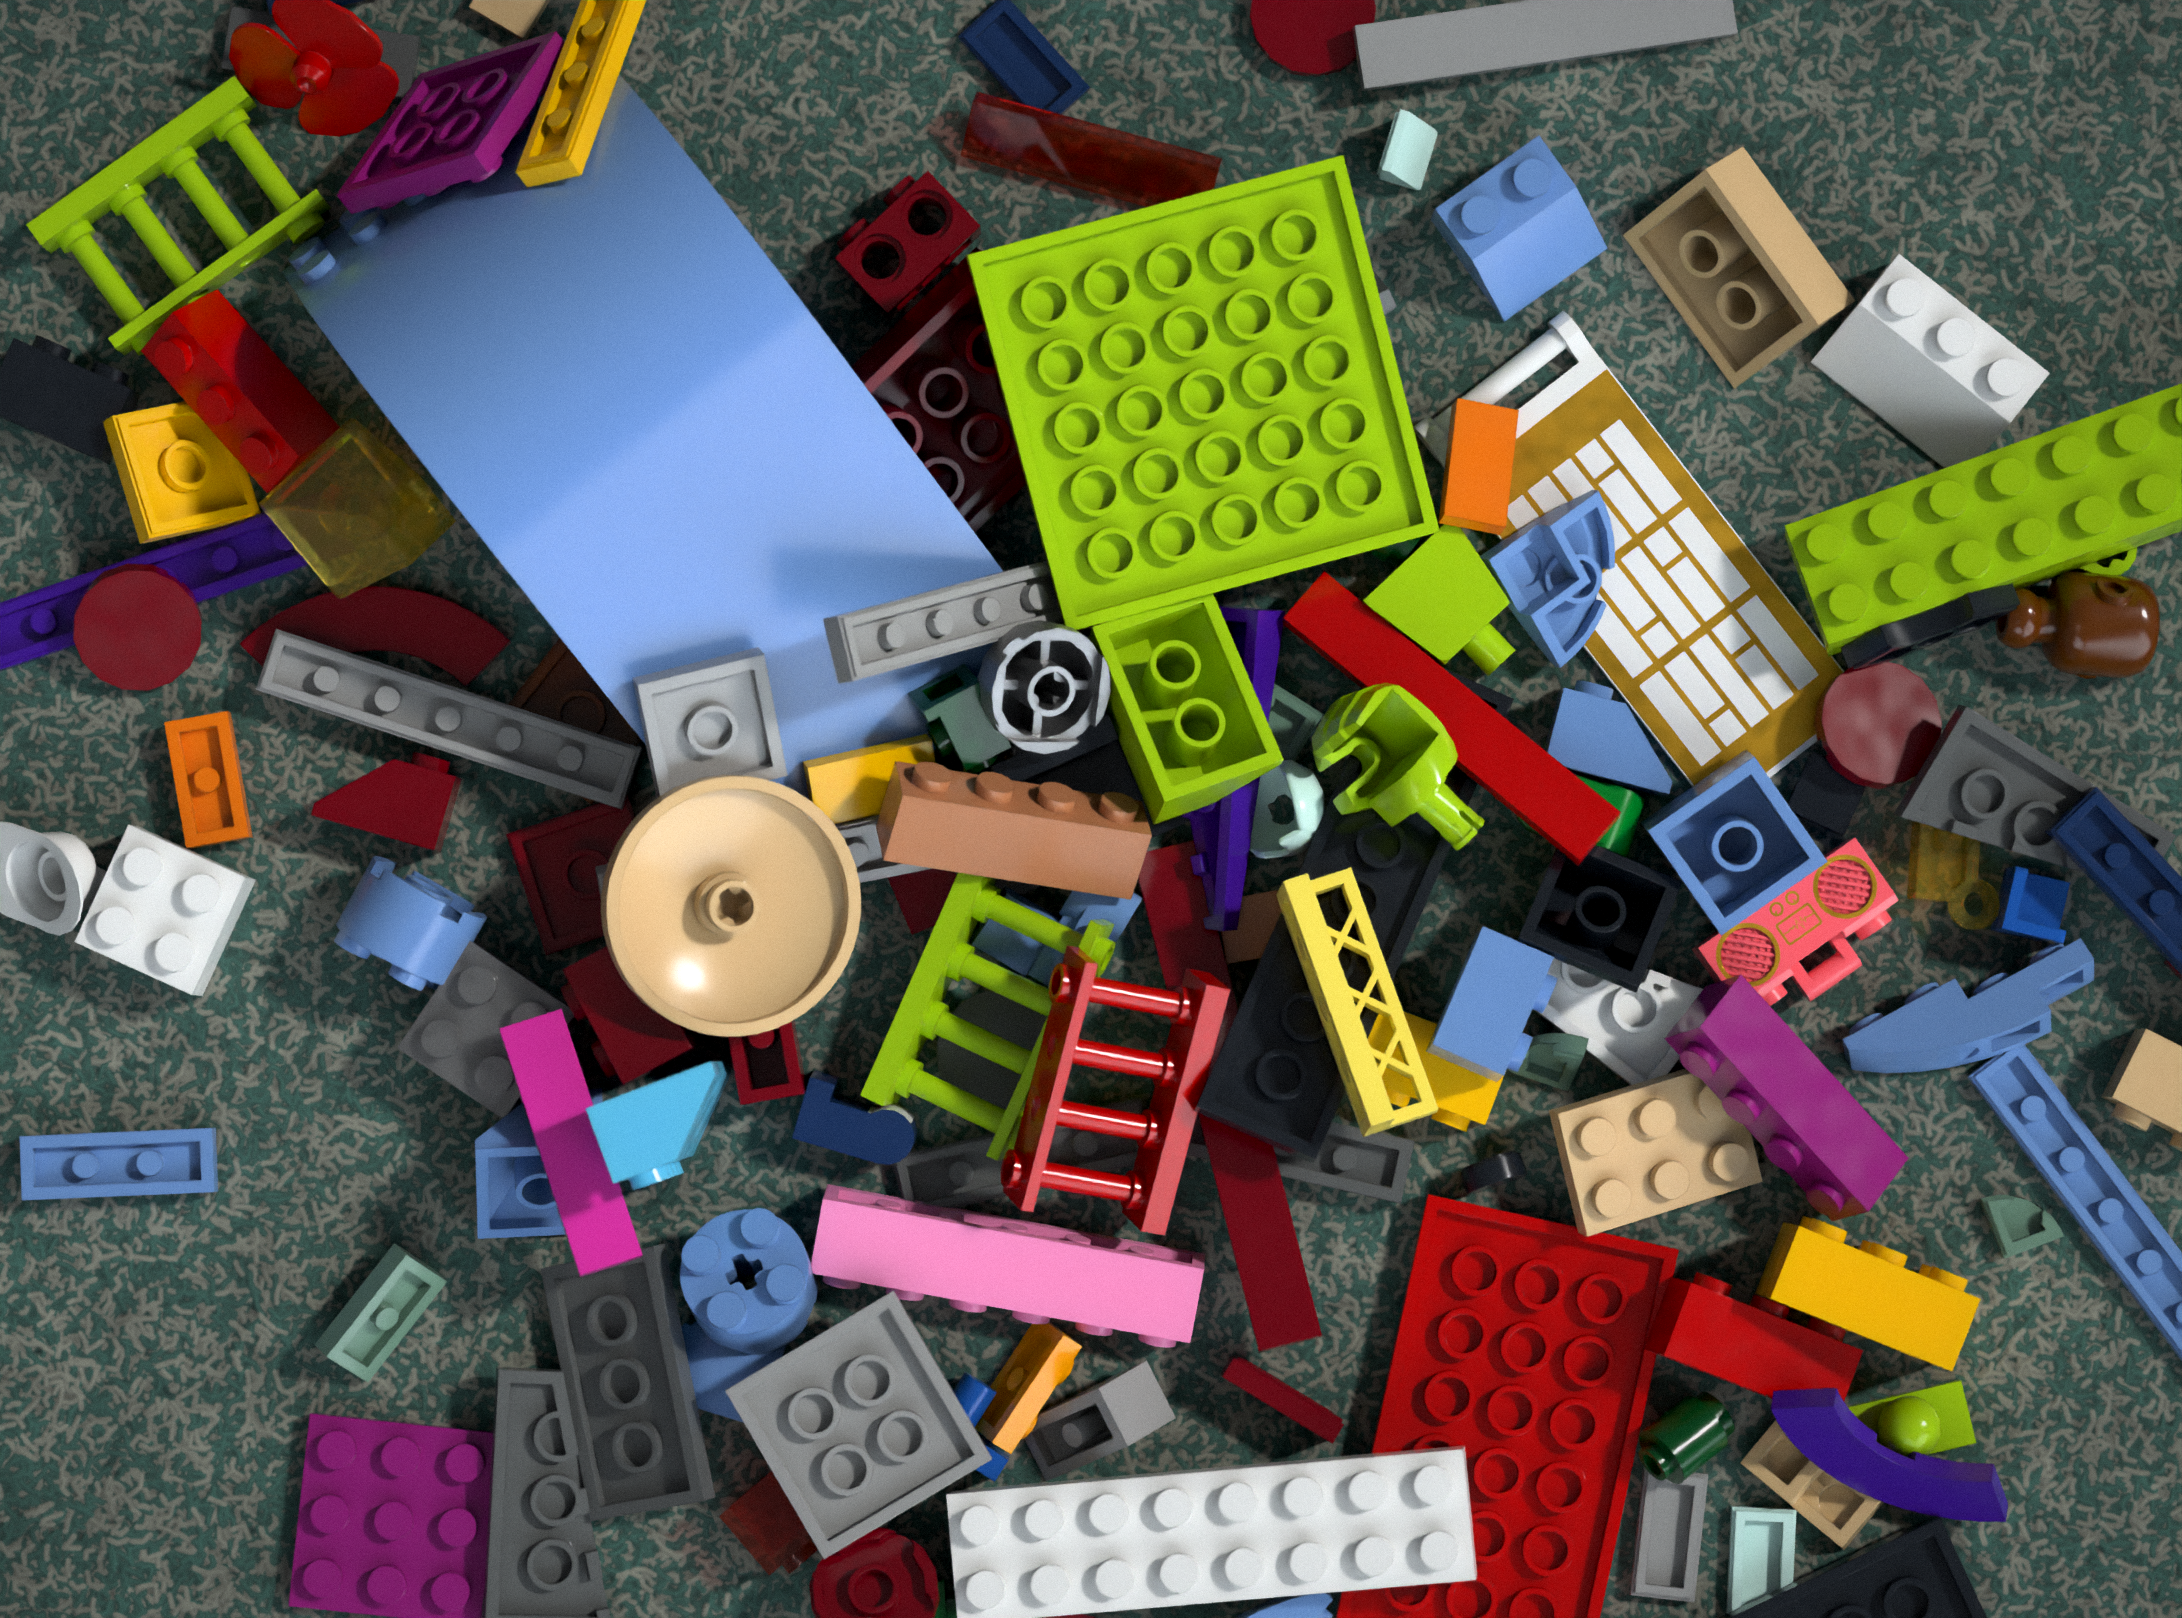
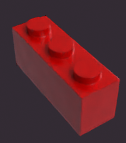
M218 289L172 312L141 350L146 358L267 494L308 471L344 432Z
M1696 1272L1693 1282L1671 1277L1645 1345V1350L1770 1399L1773 1398V1392L1778 1390L1837 1388L1842 1400L1845 1401L1863 1352L1859 1348L1843 1343L1846 1330L1810 1317L1807 1327L1800 1326L1786 1320L1790 1308L1757 1295H1753L1750 1305H1747L1729 1297L1732 1285Z

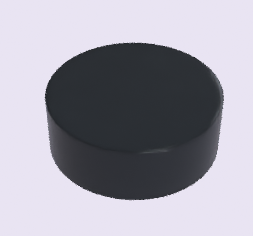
M1510 1151L1481 1160L1463 1168V1172L1460 1173L1467 1195L1476 1194L1515 1181L1528 1174L1521 1153H1517V1151Z

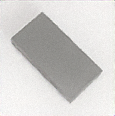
M1643 1466L1630 1595L1695 1602L1709 1474L1694 1472L1682 1483L1675 1484L1667 1479L1664 1481L1657 1480Z

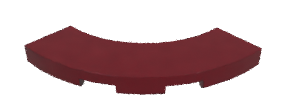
M373 586L329 592L302 601L263 623L246 637L240 645L263 667L275 630L278 629L352 654L369 651H387L411 655L441 667L464 686L468 687L501 654L511 641L484 619L449 600L404 588Z

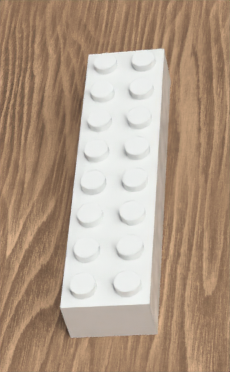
M1465 1445L966 1489L946 1494L957 1618H1040L1476 1580L1477 1577Z

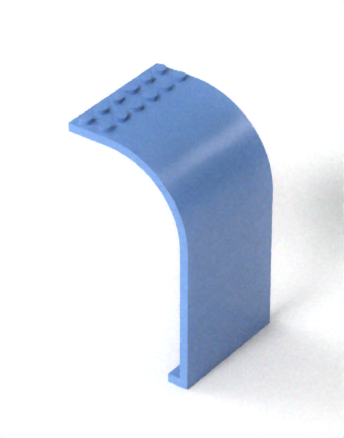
M618 75L582 175L529 188L526 187L517 175L516 169L544 98V95H542L528 114L531 118L529 124L521 133L512 138L501 155L503 158L501 166L490 177L477 183H473L469 179L452 184L433 196H426L422 193L408 197L385 210L380 209L378 206L351 214L347 209L339 219L342 226L322 241L319 237H314L300 245L288 259L291 265L284 269L282 273L317 325L383 413L645 745L632 678L759 647L765 656L788 775L769 781L793 789L809 799L803 761L923 734L929 736L924 725L927 720L912 704L907 693L962 664H965L978 678L983 657L994 643L838 684L823 619L1002 572L1003 570L751 234L677 141L620 75Z

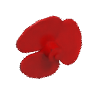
M274 0L272 16L278 27L296 48L276 31L263 24L244 23L237 26L233 31L229 59L238 81L265 106L290 109L300 102L302 94L305 93L299 109V121L309 134L339 137L358 133L384 116L399 90V78L396 71L390 65L380 61L383 54V45L378 35L352 11L330 0Z

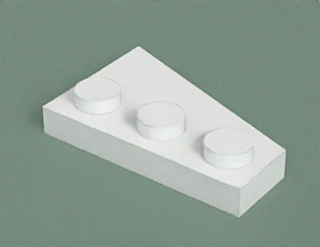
M1553 959L1547 974L1558 979L1544 1012H1537L1562 1033L1589 1038L1586 1051L1629 1085L1669 1073L1679 1060V1054L1664 1038L1701 993L1702 988L1646 969L1639 989L1635 993L1557 959Z

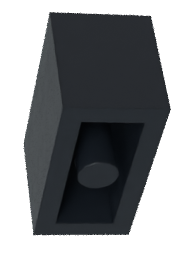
M38 335L35 336L32 345L13 338L0 367V418L110 465L113 454L103 421L113 415L134 411L140 395L131 388L126 387L130 376L94 360L90 371L68 362L67 360L71 354L70 349Z

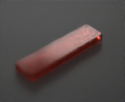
M976 92L960 155L961 157L1145 207L1214 189L1222 162L1220 157L981 92Z

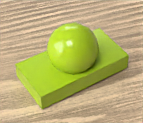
M1959 1379L1847 1406L1862 1423L1877 1433L1876 1441L1906 1457L1912 1452L1929 1455L1976 1443L1962 1381Z

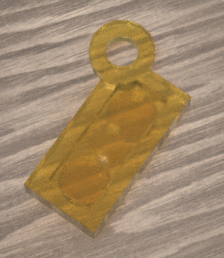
M1912 821L1907 899L1939 903L1947 902L1948 912L1952 920L1961 928L1968 930L1984 929L1991 925L1998 916L2000 908L1999 896L1995 888L1987 881L1978 879L1980 841ZM1971 892L1977 893L1983 901V909L1976 917L1969 915L1964 907L1965 898Z

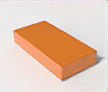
M1461 398L1455 400L1451 407L1438 523L1501 535L1507 523L1519 410Z

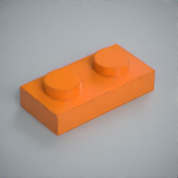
M223 711L164 722L186 848L193 849L253 838L231 712Z

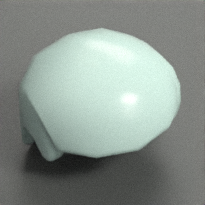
M1285 760L1279 766L1260 776L1249 849L1256 857L1264 859L1288 857L1300 854L1309 848L1325 813L1324 792L1313 771L1293 760ZM1286 794L1292 800L1294 807V820L1288 825L1273 822V817L1267 806L1270 803H1274L1277 796Z

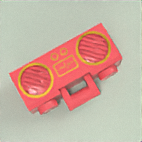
M1855 837L1847 839L1824 855L1828 861L1732 929L1723 935L1716 931L1692 948V951L1715 983L1742 975L1771 1006L1788 993L1782 982L1791 977L1805 998L1811 1002L1862 966L1861 960L1845 937L1855 932L1859 940L1862 941L1881 929L1892 920L1886 909L1899 900ZM1828 941L1836 953L1807 973L1799 961Z

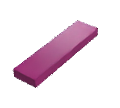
M562 1009L499 1028V1033L579 1277L641 1258L643 1254L619 1182L613 1184L586 1108L593 1106Z

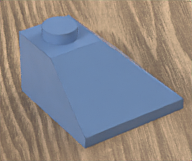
M602 1088L588 1089L593 1105L603 1102ZM521 1103L475 1139L478 1239L566 1235L523 1103Z

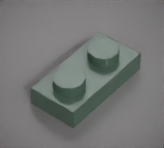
M394 1243L315 1343V1346L327 1358L364 1381L369 1382L447 1283V1280L432 1267Z

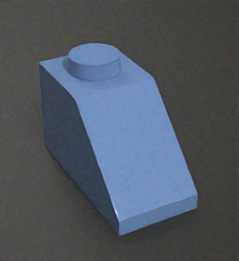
M1577 680L1574 690L1562 688L1559 691L1544 747L1547 753L1573 774L1662 797L1670 793L1671 778L1627 704L1611 700L1613 689Z

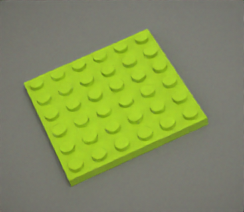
M1343 155L966 255L1063 625L1079 630L1440 532Z

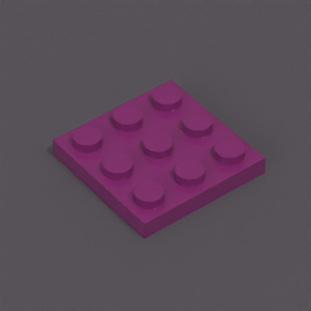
M557 31L420 73L337 193V197L351 214L378 206L380 209L385 210L408 197L422 193L426 196H433L446 189L449 185L469 179L471 182L477 183L490 177L501 166L503 162L502 153L512 138L527 127L531 119L528 114L538 99L546 93L565 43Z
M310 1413L288 1606L396 1618H483L493 1431Z

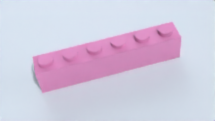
M828 1184L822 1200L811 1267L813 1274L823 1275L822 1281L837 1288L858 1289L861 1283L886 1287V1294L894 1290L898 1298L902 1300L920 1301L923 1300L924 1294L947 1298L951 1307L962 1311L980 1313L985 1312L987 1306L1012 1310V1317L1027 1323L1047 1324L1050 1322V1318L1076 1322L1075 1328L1087 1334L1109 1336L1113 1334V1329L1139 1334L1138 1340L1145 1344L1170 1348L1176 1346V1341L1191 1342L1204 1273L1205 1254L960 1208L923 1204L922 1201H907L900 1197Z

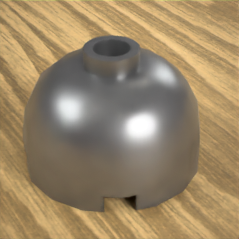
M1043 620L1018 624L1003 637H1000L998 641L994 642L983 657L977 678L980 684L981 706L993 728L1021 749L1041 754L1068 750L1080 741L1075 738L1084 733L1090 724L1096 727L1104 716L1111 693L1109 666L1103 655L1097 652L1094 644L1072 627Z

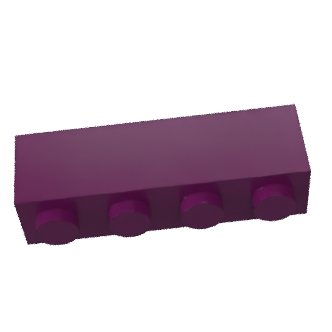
M1742 975L1705 986L1664 1038L1679 1054L1680 1061L1685 1069L1702 1079L1722 1101V1107L1733 1120L1743 1124L1764 1147V1152L1768 1159L1777 1167L1785 1170L1805 1191L1806 1198L1811 1206L1818 1212L1828 1216L1831 1221L1869 1212L1908 1160L1907 1155Z

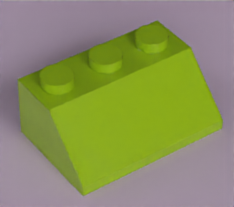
M1213 593L1108 621L1091 628L1088 639L1094 644L1097 652L1103 655L1109 666L1111 693L1106 711L1117 732L1121 747L1154 824L1211 805L1282 764L1284 760Z

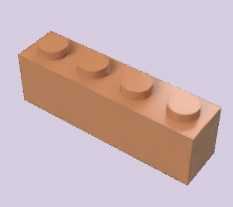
M895 761L876 824L883 861L1129 900L1132 898L1152 837L1142 801L1134 800L1125 794L1106 792L1101 795L1076 791L1057 782H1045L1039 785L1015 781L995 772H982L978 775L953 771L934 762L910 764Z

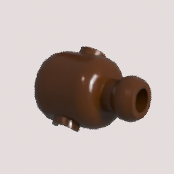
M2066 572L2052 580L2045 597H2037L2033 592L2024 588H2015L2021 604L2017 606L2016 610L1995 621L1996 635L1999 641L2014 649L2025 648L2032 643H2041L2044 656L2049 664L2061 672L2075 674L2085 679H2093L2096 676L2130 678L2144 671L2154 657L2159 636L2160 612L2155 592L2149 585L2138 578Z

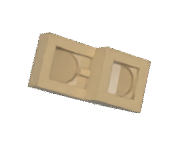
M1776 1420L1740 1462L1843 1550L1847 1548L1884 1503L1854 1490L1817 1467L1788 1439Z

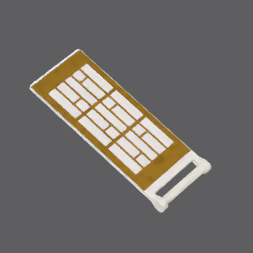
M1562 311L1548 322L1550 328L1548 331L1461 397V399L1494 405L1564 349H1567L1577 361L1575 366L1518 409L1507 523L1501 535H1495L1500 541H1503L1561 505L1591 490H1598L1611 520L1615 545V567L1612 569L1603 568L1602 584L1596 600L1604 601L1606 607L1598 625L1583 648L1691 786L1700 782L1745 749L1755 756L1770 778L1818 741L1814 728L1817 701L1829 681L1843 673L1844 670L1833 656L1828 657L1825 646L1598 356L1577 324L1565 311ZM1452 405L1434 419L1426 416L1413 426L1414 432L1444 469Z

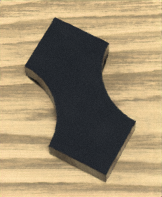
M2013 583L1966 593L1934 609L1903 620L1881 625L1844 645L1841 649L1848 668L1853 667L1854 670L1899 660L1932 644L1979 630L2016 610L2017 606L2021 603Z

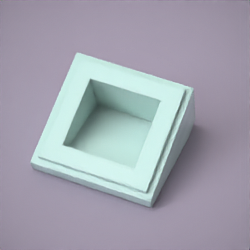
M1400 109L1399 112H1396L1376 174L1379 175L1378 179L1410 189L1421 190L1438 132L1408 111Z

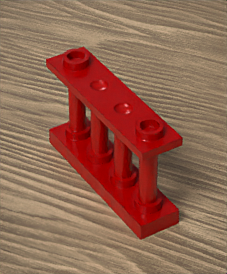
M1067 945L1062 964L1058 963L1051 974L1049 998L1052 1004L1014 1149H1009L1003 1158L1000 1174L1001 1184L1004 1187L1003 1192L1021 1211L1032 1213L1040 1187L1117 1200L1121 1202L1123 1207L1122 1213L1140 1231L1165 1235L1198 1113L1194 1110L1205 1087L1230 989L1211 973L1186 968L1182 986L1176 987L1174 991L1095 977L1098 964L1080 948ZM1088 1002L1169 1017L1171 1028L1166 1047L1161 1048L1158 1053L1079 1039ZM1072 1064L1152 1078L1155 1088L1149 1109H1145L1141 1114L1064 1101L1063 1096ZM1062 1126L1136 1140L1139 1149L1133 1170H1129L1124 1176L1046 1162L1055 1127Z

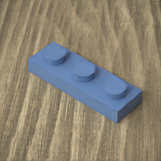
M216 1128L19 1136L22 1200L218 1192Z

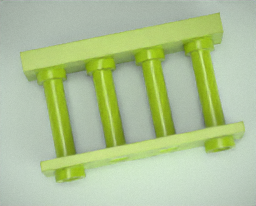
M235 76L26 224L39 244L48 252L52 253L60 247L64 253L72 252L125 325L108 338L114 348L124 356L133 349L139 356L144 355L141 350L172 312L220 288L288 238L294 244H298L311 237L325 224L321 215L331 207L324 197L315 189L300 199L248 127L251 119L247 113L257 105ZM214 136L220 142L228 141L280 213L279 216L251 236H248L196 164L199 156L195 150ZM163 173L168 179L174 177L177 179L229 251L198 274L144 201L147 197V192L143 187ZM111 210L116 216H125L177 288L146 311L92 237L96 232L92 224Z
M958 873L860 1096L881 1106L896 1104L901 1096L909 1098L913 1094L995 1133L986 1156L999 1161L1003 1160L1006 1152L1009 1149H1014L1052 1001L1049 998L1048 988L975 955V947L969 945V941L978 921L986 923L988 919H991L1065 954L1067 945L1078 947L1098 964L1095 976L1100 977L1107 968L1115 949L1116 943L1108 939L1115 924L1105 919L1090 920L1085 933L1082 934L1000 896L1001 889L994 886L996 878ZM964 977L1047 1016L1032 1052L949 1013V1005L943 1003V1000L952 980L959 982ZM937 1036L942 1037L1020 1074V1080L1007 1109L1000 1108L923 1071L924 1064L917 1061L926 1039L934 1040Z

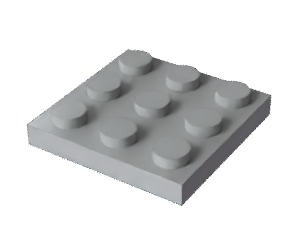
M894 1290L725 1390L823 1559H826L992 1460L991 1454Z

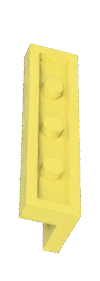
M1351 867L1310 880L1307 873L1283 881L1276 896L1362 1136L1365 1137L1436 1113L1439 1110ZM1338 888L1342 889L1350 914L1341 932L1326 925L1316 895ZM1353 922L1360 942L1347 936ZM1342 946L1367 958L1372 974L1362 993L1348 986L1337 956ZM1375 983L1382 1003L1369 997ZM1363 1007L1389 1019L1394 1034L1384 1053L1371 1048L1359 1017ZM1397 1044L1404 1063L1391 1057ZM1386 1067L1411 1080L1418 1103L1393 1111L1381 1078Z

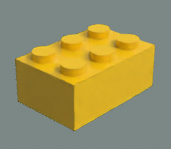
M1803 1216L1799 1225L1783 1222L1755 1294L1934 1366L1953 1371L1981 1300L1964 1292L1969 1280L1925 1264L1921 1265L1918 1273L1904 1268L1908 1258L1907 1255L1862 1240L1859 1249L1844 1244L1847 1231L1812 1217Z

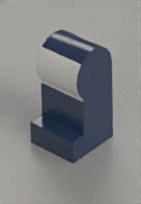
M814 1070L809 1078L793 1132V1139L877 1164H894L900 1162L909 1154L917 1138V1124L914 1116L907 1108L897 1103L887 1106H871L836 1095L834 1093L839 1077Z

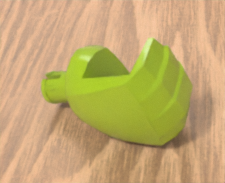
M1389 683L1372 685L1344 695L1330 705L1312 736L1313 756L1319 772L1335 764L1348 754L1356 756L1362 764V771L1359 777L1333 800L1341 815L1373 808L1393 827L1410 814L1412 815L1417 812L1440 832L1456 851L1464 847L1477 834L1478 831L1475 828L1480 829L1484 825L1485 820L1459 799L1444 783L1447 774L1456 763L1458 754L1453 740L1441 721L1431 710L1401 686Z

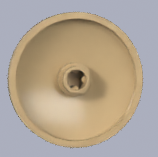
M745 775L708 776L689 781L662 794L647 805L623 832L613 850L604 876L601 894L602 928L608 951L620 976L630 990L654 1012L675 1024L703 1034L723 1037L755 1035L776 1029L800 1017L815 1006L839 979L852 954L859 931L861 918L860 882L855 862L842 834L830 818L808 798L784 785L758 777Z

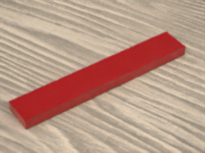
M1325 571L1283 617L1284 626L1360 688L1364 689L1382 683L1401 686L1417 698L1441 721L1453 740L1458 754L1455 765L1577 865L1582 862L1619 819L1621 812Z

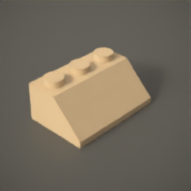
M1744 147L1706 168L1623 235L1734 389L1855 301Z

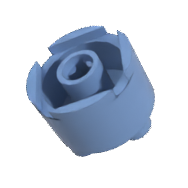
M373 856L336 923L339 932L334 942L358 957L368 959L370 954L390 962L392 965L388 974L411 988L422 991L424 986L436 990L439 985L444 984L469 941H475L487 916L484 913L472 912L475 905L422 874L413 871L412 875H407L404 880L392 873L397 862L384 857Z
M767 1209L735 1210L713 1218L703 1225L692 1238L687 1240L681 1254V1288L698 1325L710 1340L721 1346L741 1351V1353L760 1355L781 1349L801 1334L808 1323L807 1319L810 1316L814 1303H816L818 1283L816 1274L812 1273L811 1261L800 1237L786 1222ZM753 1275L757 1285L752 1289L745 1290L742 1285V1279Z

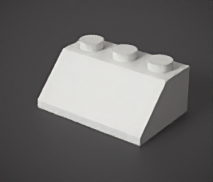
M1900 254L1886 266L1811 361L1813 365L1943 468L1983 455L2050 374Z

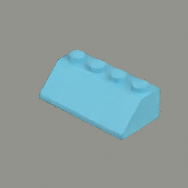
M710 1061L586 1108L613 1184L629 1180L634 1191L684 1173L680 1161L692 1157L698 1147L731 1074L727 1062Z

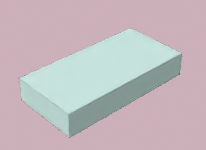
M1731 1506L1726 1614L1793 1582L1796 1531L1795 1509Z

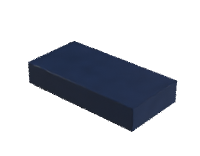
M998 0L958 36V40L1043 132L1090 91L1089 85L1011 0Z

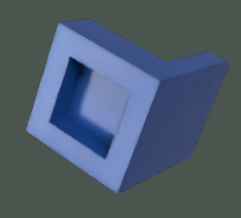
M2018 866L2005 868L1991 930L2050 945L2054 943L2064 944L2066 931L2060 929L2070 882L2028 873V869Z

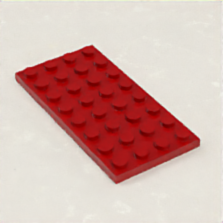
M1426 1194L1370 1454L1465 1445L1477 1577L1476 1580L1343 1591L1339 1595L1335 1618H1600L1656 1359L1655 1353L1644 1348L1669 1281L1674 1275L1679 1249L1603 1232L1587 1237L1578 1233L1576 1226Z

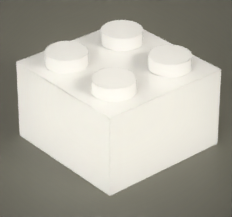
M128 824L74 942L188 994L203 996L256 880L141 827Z

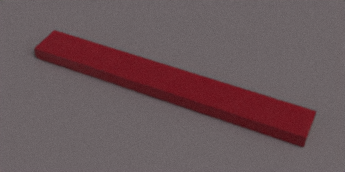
M1194 840L1147 851L1138 882L1166 990L1174 991L1176 987L1182 986L1186 968L1209 972L1230 989L1206 1079L1207 1082L1236 1016L1238 1007L1218 930L1205 929L1203 918L1209 916L1202 877L1193 873L1190 857L1196 854ZM1197 1113L1258 1353L1321 1338L1322 1333L1274 1147Z

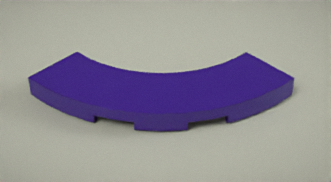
M1837 1388L1778 1390L1773 1392L1771 1411L1788 1439L1817 1467L1841 1483L1881 1502L1930 1516L1978 1522H2006L2008 1502L1994 1464L1957 1462L1918 1452H1912L1907 1457L1896 1453L1876 1441L1877 1433L1868 1428L1849 1410Z

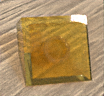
M353 418L347 420L258 503L331 592L340 599L411 565L456 522L419 474Z

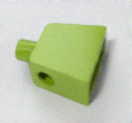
M1444 524L1439 528L1440 532L1434 533L1362 602L1442 667L1462 649L1489 676L1516 651L1490 624L1510 602L1462 529Z

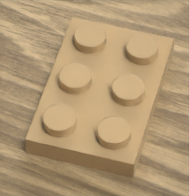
M1686 1069L1549 1110L1578 1233L1588 1237L1763 1182L1751 1133L1743 1124L1733 1120L1722 1107V1101L1701 1078L1694 1076Z

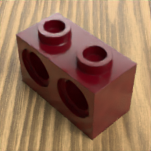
M929 171L923 174L917 181L911 175L902 179L883 199L888 208L877 219L869 224L865 218H862L837 242V245L842 250L835 257L837 266L889 321L981 235V226ZM924 205H932L939 208L946 217L943 227L932 235L918 234L909 225L911 214L917 208ZM879 248L891 250L899 258L897 270L890 277L884 279L873 278L863 269L865 257L871 251Z

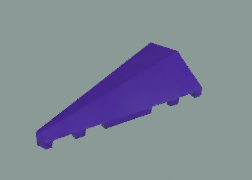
M1219 606L1265 717L1269 722L1285 611ZM1260 777L1211 805L1182 815V817L1190 820L1196 854L1190 857L1193 873L1202 877L1209 916L1203 918L1205 929L1218 931L1238 929Z

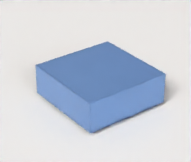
M1007 886L1000 893V896L1058 923L1060 922L1059 917ZM988 919L986 923L980 922L971 937L973 946L1024 976L1033 966L1032 964L1039 952H1042L1045 947L1044 944L991 919Z

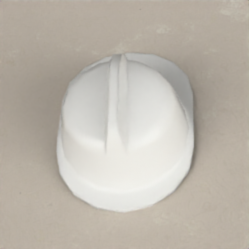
M0 821V913L58 936L73 931L80 921L81 913L92 904L107 871L96 865L93 854L85 842L76 835L61 831L39 833L14 823Z

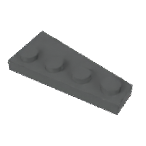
M1958 705L1893 815L2083 872L2045 831L2091 787L2096 786L1969 707ZM2098 788L2154 849L2164 857L2176 835Z
M496 1367L483 1618H611L602 1580L603 1575L599 1554L596 1549L590 1519L586 1488L583 1484L578 1459L579 1452L564 1375L561 1369Z

